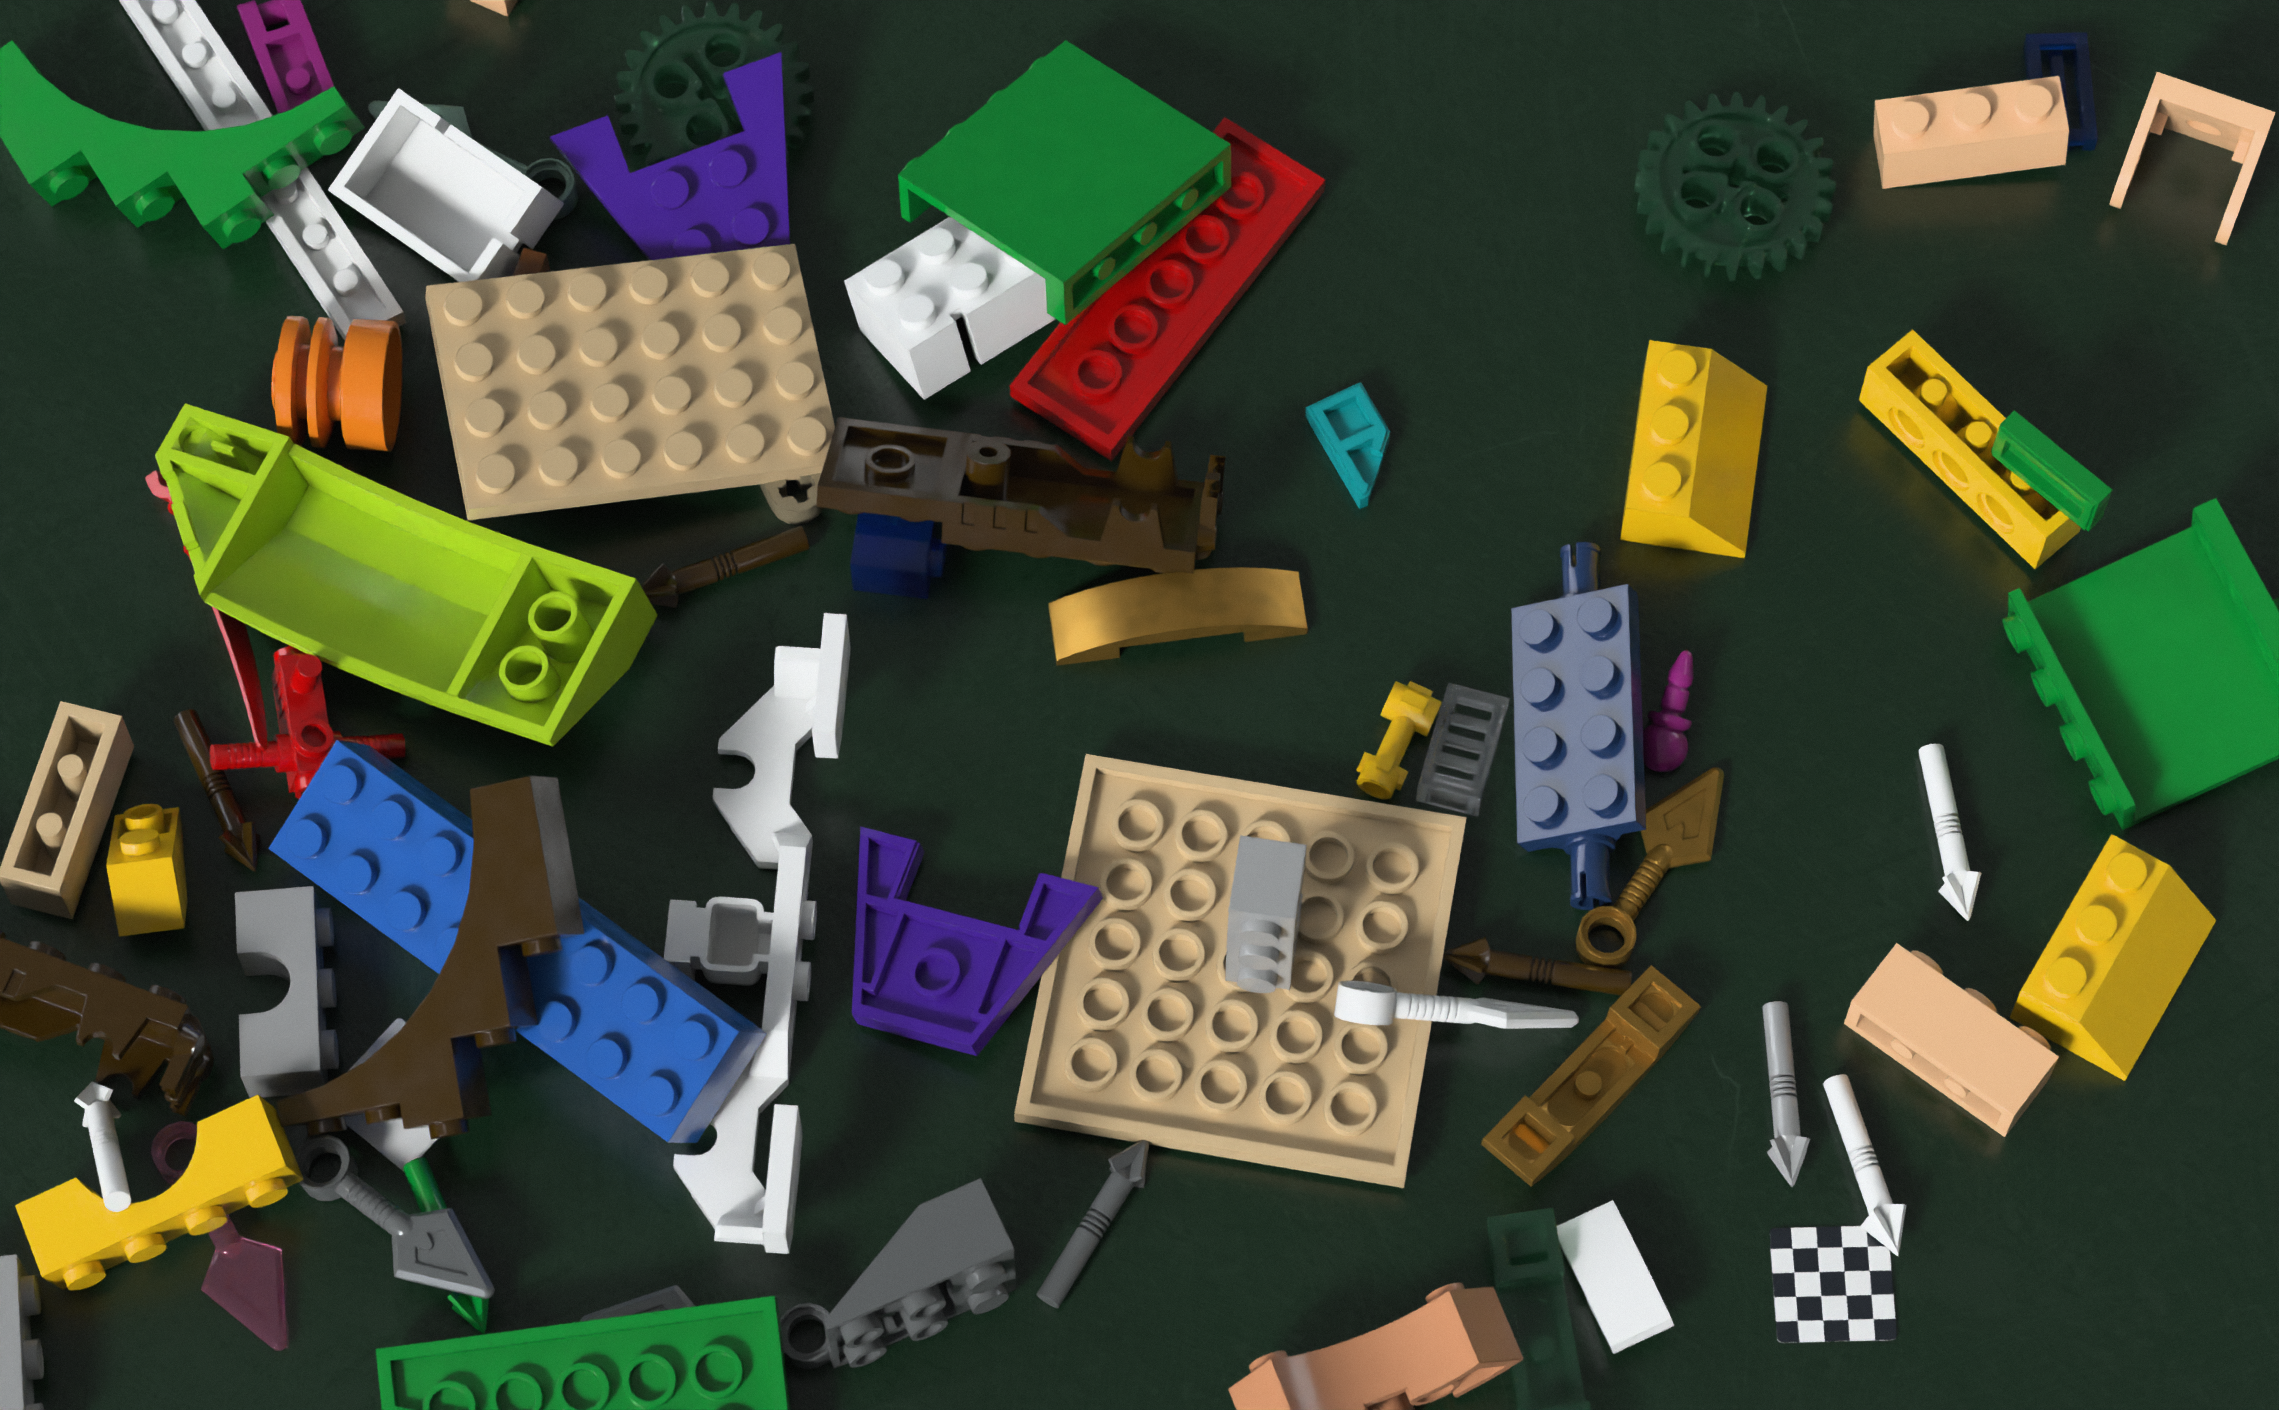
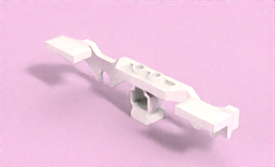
M824 613L820 649L789 646L776 647L774 686L719 738L718 754L746 757L755 767L754 778L748 785L738 789L714 788L713 803L757 867L760 869L778 870L774 913L764 912V908L759 901L747 898L714 897L708 901L705 908H698L696 901L670 900L664 959L695 981L696 969L702 970L705 978L711 983L751 986L760 980L762 974H767L762 1030L767 1035L710 1122L717 1131L716 1143L710 1151L702 1155L674 1154L673 1162L674 1170L715 1229L714 1241L764 1244L767 1253L789 1254L803 1137L798 1106L775 1104L765 1190L754 1174L759 1114L789 1085L797 1000L808 1001L810 992L811 962L801 961L803 939L814 940L817 921V901L807 900L813 846L812 834L791 806L796 751L813 736L815 757L838 759L842 740L851 650L846 614Z

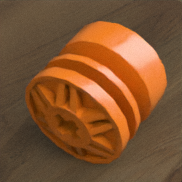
M287 316L282 326L278 350L275 353L272 369V404L275 411L277 433L289 436L293 443L302 446L308 429L312 447L326 449L333 433L335 421H341V430L347 449L391 452L396 442L402 404L403 353L398 323L385 320L353 319L346 335L344 347L338 346V339L332 319L319 317L314 325L311 337V329L307 318L303 316Z

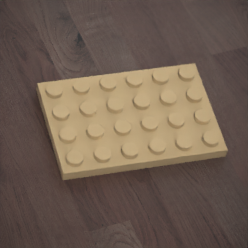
M795 244L426 286L425 300L467 520L758 485L784 479L786 481L798 480L800 476L822 472L835 425Z

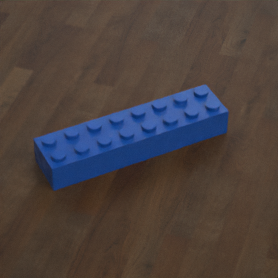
M336 740L268 849L438 974L440 973L455 943L469 894L474 846L472 819L371 746ZM578 897L584 934L561 939L563 951L527 957L538 1025L515 1029V1031L666 1142L697 1143L767 1033Z

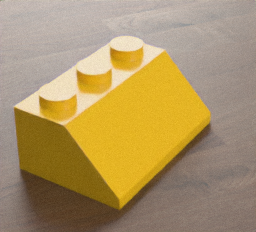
M1649 340L1620 540L1745 558L1767 385L1712 349Z
M2111 834L2022 987L2010 1018L2126 1081L2212 930L2216 919L2170 865Z

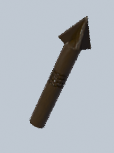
M802 526L733 549L730 551V554L725 552L724 556L719 554L718 558L713 556L712 560L708 558L670 571L661 562L641 584V587L651 604L677 608L680 594L718 581V578L723 580L724 576L729 578L730 574L735 576L736 572L740 574L809 550L808 539Z
M194 709L184 710L174 717L173 722L224 832L218 837L226 845L224 852L256 872L260 835L256 833L255 822L247 823L224 770H212L210 764V746L212 744L197 711Z
M1486 937L1444 951L1443 959L1477 985L1485 975H1493L1529 981V978H1531V982H1535L1538 979V983L1544 980V984H1548V981H1551V985L1620 996L1631 986L1632 971L1554 959V962H1551L1552 959L1550 958L1545 961L1543 957L1539 960L1537 956L1532 959L1531 955L1492 950Z

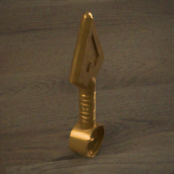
M1718 767L1711 768L1646 809V830H1641L1647 856L1614 905L1600 906L1590 910L1580 923L1576 937V951L1581 961L1585 964L1614 969L1622 968L1629 961L1637 938L1636 926L1633 921L1667 870L1673 867L1711 861L1724 779L1723 770ZM1599 925H1609L1621 933L1624 945L1618 951L1603 953L1591 945L1588 933Z

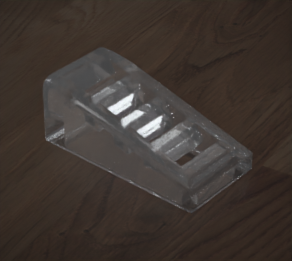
M1448 683L1418 783L1416 801L1478 817L1510 698ZM1456 704L1492 712L1491 719L1486 721L1455 713ZM1450 725L1485 733V740L1481 741L1449 733ZM1446 745L1480 754L1478 761L1451 755L1443 752ZM1439 765L1474 774L1473 780L1469 781L1437 773Z

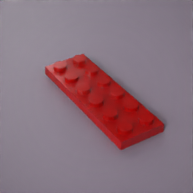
M1224 117L1213 133L1231 144V188L1068 324L1064 325L1060 322L1010 384V396L1110 461L1123 448L1128 436L1131 437L1325 192L1324 178Z

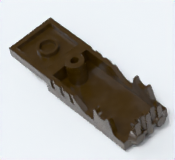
M838 417L817 485V507L837 509L846 514L872 513L896 516L911 522L926 520L942 522L941 543L961 545L970 550L994 549L1025 553L1034 558L1052 556L1085 560L1099 566L1118 564L1150 568L1159 573L1184 572L1194 574L1196 560L1208 557L1211 550H1215L1217 518L1218 515H1222L1225 490H1223L1226 457L1210 455L1205 482L1178 479L1172 441H1165L1163 448L1156 452H1146L1136 445L1134 437L1128 436L1117 471L1114 472L1084 468L1057 444H1043V442L1031 440L1017 441L1012 440V438L993 436V438L983 437L981 434Z
M0 930V1028L37 1042L77 1030L76 1042L80 1046L84 1047L89 1040L95 1037L105 1040L96 1083L104 1086L112 1078H127L133 1085L131 1094L133 1098L140 1100L165 1065L169 1063L159 1085L163 1086L161 1090L166 1091L164 1097L166 1101L171 1102L170 1108H173L172 1112L187 1117L202 1082L208 1079L212 1071L214 1057L199 1019L192 1015L189 1006L186 1005V999L175 991L159 985H151L148 991L126 983L127 980L121 973L102 964L91 963L89 968L86 969L67 962V958L62 952L45 943L31 941L29 946L26 947L7 940L6 934Z

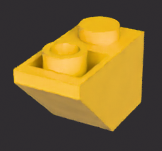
M142 804L129 808L124 814L115 815L106 867L119 937L183 929L188 899L180 808L163 809L157 804Z

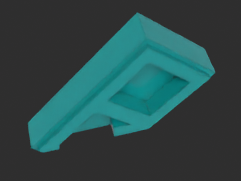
M1359 382L1306 407L1305 417L1359 509L1368 506L1389 444L1390 430L1363 384Z

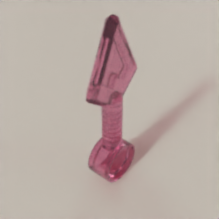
M178 1121L168 1124L157 1133L152 1142L151 1155L153 1163L162 1178L172 1185L180 1179L185 1170H174L165 1163V1153L169 1145L176 1140L186 1138L196 1141L197 1125L191 1122ZM226 1215L227 1222L224 1225L208 1232L216 1249L201 1290L272 1349L281 1351L287 1345L282 1249L239 1236L233 1222H231L230 1216Z

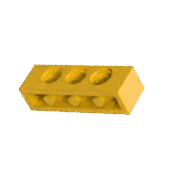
M1913 329L1867 367L1859 401L2034 569H2037L2080 532V526L1992 456L1991 451L1999 426L2006 418Z

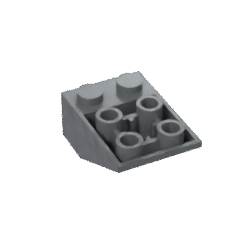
M981 1178L920 1204L825 1318L824 1327L830 1362L834 1369L847 1363L852 1368L872 1363L886 1353V1346L908 1336L913 1341L929 1338L942 1331L948 1325L947 1319L970 1309L974 1314L988 1312L1003 1304L1009 1298L1008 1293L1016 1289L1014 1247Z

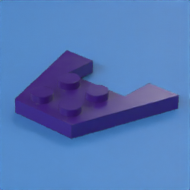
M781 52L723 74L744 130L738 134L632 173L629 172L608 115L550 136V141L648 260L789 245Z
M860 826L852 1016L858 1025L978 1056L1101 902L1103 896L1099 887L1039 873L1018 930L906 901L925 853L921 844L916 840Z

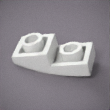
M1613 1200L1553 1228L1613 1354L1674 1326L1645 1262Z

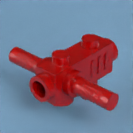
M292 646L281 648L273 655L275 668L271 679L280 734H275L273 741H268L267 750H260L255 742L213 744L210 746L212 770L274 767L277 773L286 772L289 793L295 792V796L298 799L304 793L336 740L369 745L387 759H403L405 757L403 733L342 737L339 730L333 731L327 716L321 678L322 663L318 657L306 654Z

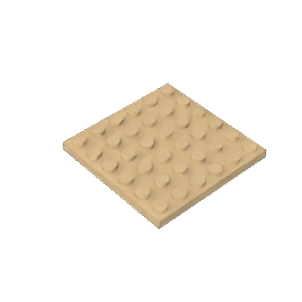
M1086 754L1061 878L1099 887L1103 899L1042 974L1014 1112L1015 1122L1131 1142L1147 1140L1149 1145L1404 1188L1432 1021L1393 1018V1023L1390 1025H1368L1339 1019L1334 1015L1338 982L1348 980L1365 981L1390 986L1399 993L1437 995L1467 817ZM1240 835L1307 845L1301 894H1303L1301 919L1290 990L1276 988L1271 993H1255L1240 988L1237 982L1225 981L1228 911Z

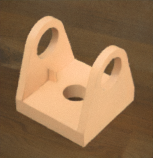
M2157 72L2109 205L2121 209L2150 132L2161 136L2163 129L2166 128L2233 151L2234 154L2231 160L2243 164L2214 241L2227 245L2276 112Z

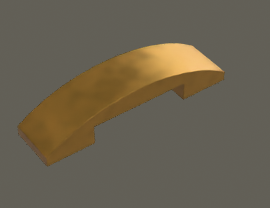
M1211 568L1196 569L1194 574L1184 572L1155 574L1098 586L1048 603L1057 666L1120 658V647L1243 632L1245 642L1304 635L1308 632L1299 573L1281 569Z
M1651 965L1609 1008L1606 1019L1530 1098L1525 1095L1482 1139L1481 1145L1532 1187L1571 1154L1616 1109L1673 1045L1698 1014L1701 1006Z

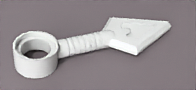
M1351 980L1338 982L1334 1011L1335 1017L1368 1025H1390L1393 1023V1018L1463 1024L1477 1022L1504 1029L1572 1028L1579 1023V1017L1574 1011L1489 998L1472 999L1399 993L1395 988L1383 984Z

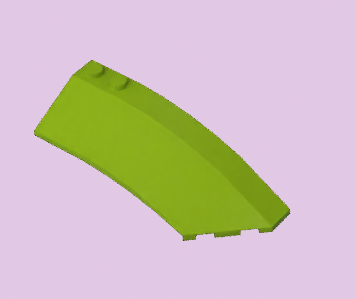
M185 403L155 454L161 475L169 489L173 502L171 507L183 544L189 552L195 571L193 576L199 595L206 604L306 654L314 655L323 662L387 689L552 747L630 669L658 616L636 578L540 548L468 522L354 473L293 443L289 436Z

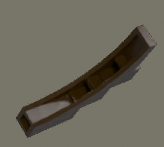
M528 776L470 789L474 846L469 894L455 943L431 991L403 1028L364 1063L322 1087L278 1100L277 1106L281 1127L306 1125L308 1137L347 1130L345 1118L365 1114L367 1125L402 1119L404 1129L429 1127L430 1139H437L469 1133L468 1120L492 1115L480 1048L516 1042L515 1029L538 1025L527 957L563 951L561 939L584 934L558 778Z

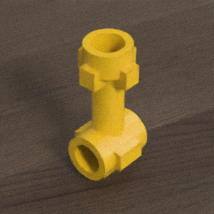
M1395 681L1380 716L1391 720L1388 730L1376 756L1364 752L1356 770L1360 772L1357 785L1361 790L1380 799H1390L1395 789L1401 790L1408 771L1399 767L1412 736L1414 732H1417L1427 737L1442 704V701L1431 697L1433 691L1411 681L1408 686Z

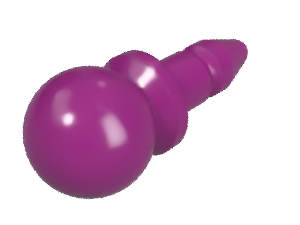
M1688 650L1680 653L1669 670L1667 677L1669 683L1665 686L1660 704L1662 710L1660 712L1649 710L1647 717L1651 725L1643 730L1644 765L1656 772L1675 770L1684 762L1688 753V741L1684 732L1691 728L1692 721L1683 719L1681 716L1686 710L1690 694L1688 688L1692 686L1694 679L1693 656Z

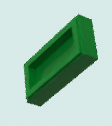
M2014 410L1999 426L1991 451L1992 456L2084 531L2086 529L2089 532L2103 517L2113 490Z

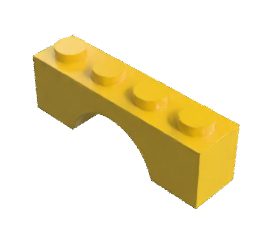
M256 1095L197 1122L196 1146L187 1169L172 1187L152 1199L130 1203L129 1207L125 1210L112 1212L105 1207L103 1198L96 1191L79 1179L74 1178L15 1205L41 1276L62 1290L68 1288V1290L75 1291L88 1288L102 1281L106 1277L105 1270L128 1260L130 1263H139L160 1255L167 1248L166 1242L188 1232L190 1235H201L211 1232L227 1222L226 1215L249 1204L253 1208H258L275 1203L288 1194L287 1187L304 1179L285 1130L281 1127L277 1110L261 1096Z

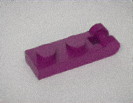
M255 0L237 5L245 32L250 40L278 114L291 110L334 86L301 0H271L256 5ZM284 21L288 23L287 26L269 32L266 30V27Z

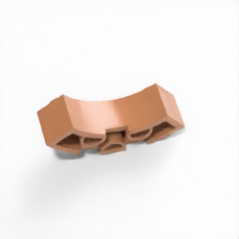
M1457 1282L1445 1285L1431 1292L1426 1297L1427 1304L1361 1336L1326 1348L1289 1357L1286 1351L1266 1354L1253 1361L1249 1365L1251 1373L1228 1390L1236 1410H1415L1414 1405L1433 1402L1450 1393H1453L1455 1397H1459L1503 1373L1524 1358L1494 1287L1465 1289L1463 1283Z

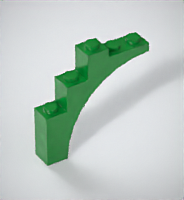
M13 40L0 48V137L28 183L51 207L62 200H68L79 195L85 190L88 183L97 176L117 208L137 228L147 221L162 218L171 211L175 202L184 197L202 227L222 249H225L232 243L249 239L260 229L262 223L274 216V213L263 198L264 195L272 190L290 185L298 178L303 169L324 155L339 152L349 144L352 136L365 128L352 107L333 86L291 110L247 125L200 132L154 130L110 119L73 101L44 77L37 66Z

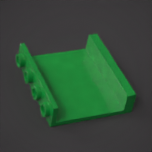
M1065 40L1048 55L1035 60L1028 71L1007 88L995 92L987 104L967 120L954 125L942 140L922 156L915 157L907 163L903 171L898 174L901 217L911 223L932 205L1043 277L1046 284L1047 314L1066 325L1231 188V144Z
M2216 498L2193 508L2190 528L2027 602L2020 588L2008 593V617L2002 619L2008 639L2017 653L2027 650L2037 669L2031 672V678L2040 699L2046 707L2055 704L2066 723L2059 727L2066 748L2075 761L2082 758L2085 759L2094 776V779L2089 780L2088 783L2098 808L2104 816L2113 812L2122 830L2279 759V610Z

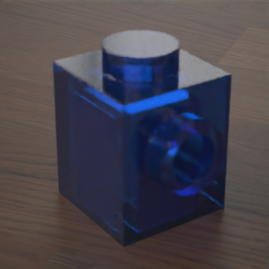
M872 513L858 514L850 562L853 590L928 599L931 576H943L946 557V544L941 543L942 539H936L935 521L911 522L896 516Z

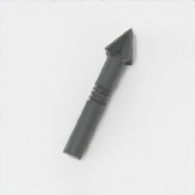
M1141 1140L1108 1159L1111 1165L1109 1168L1111 1174L1091 1204L1090 1210L1086 1213L1087 1216L1083 1217V1221L1079 1224L1080 1227H1077L1036 1294L1045 1303L1055 1308L1060 1307L1099 1244V1239H1102V1233L1107 1231L1106 1228L1110 1226L1109 1222L1113 1221L1132 1188H1144L1149 1141Z

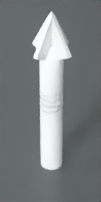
M1929 744L1919 749V757L1945 877H1943L1945 883L1940 888L1939 893L1969 921L1981 873L1970 870L1944 746L1941 744Z
M1840 1074L1830 1077L1824 1081L1823 1085L1869 1213L1861 1227L1898 1256L1906 1205L1893 1204L1848 1076Z
M92 1081L76 1097L74 1102L85 1108L82 1126L89 1129L105 1207L109 1211L120 1212L128 1208L131 1203L114 1118H120L122 1114L109 1100L113 1089Z

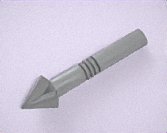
M1774 1001L1763 1005L1774 1139L1770 1140L1772 1148L1767 1154L1786 1181L1793 1187L1804 1161L1810 1139L1801 1137L1789 1006L1785 1002Z

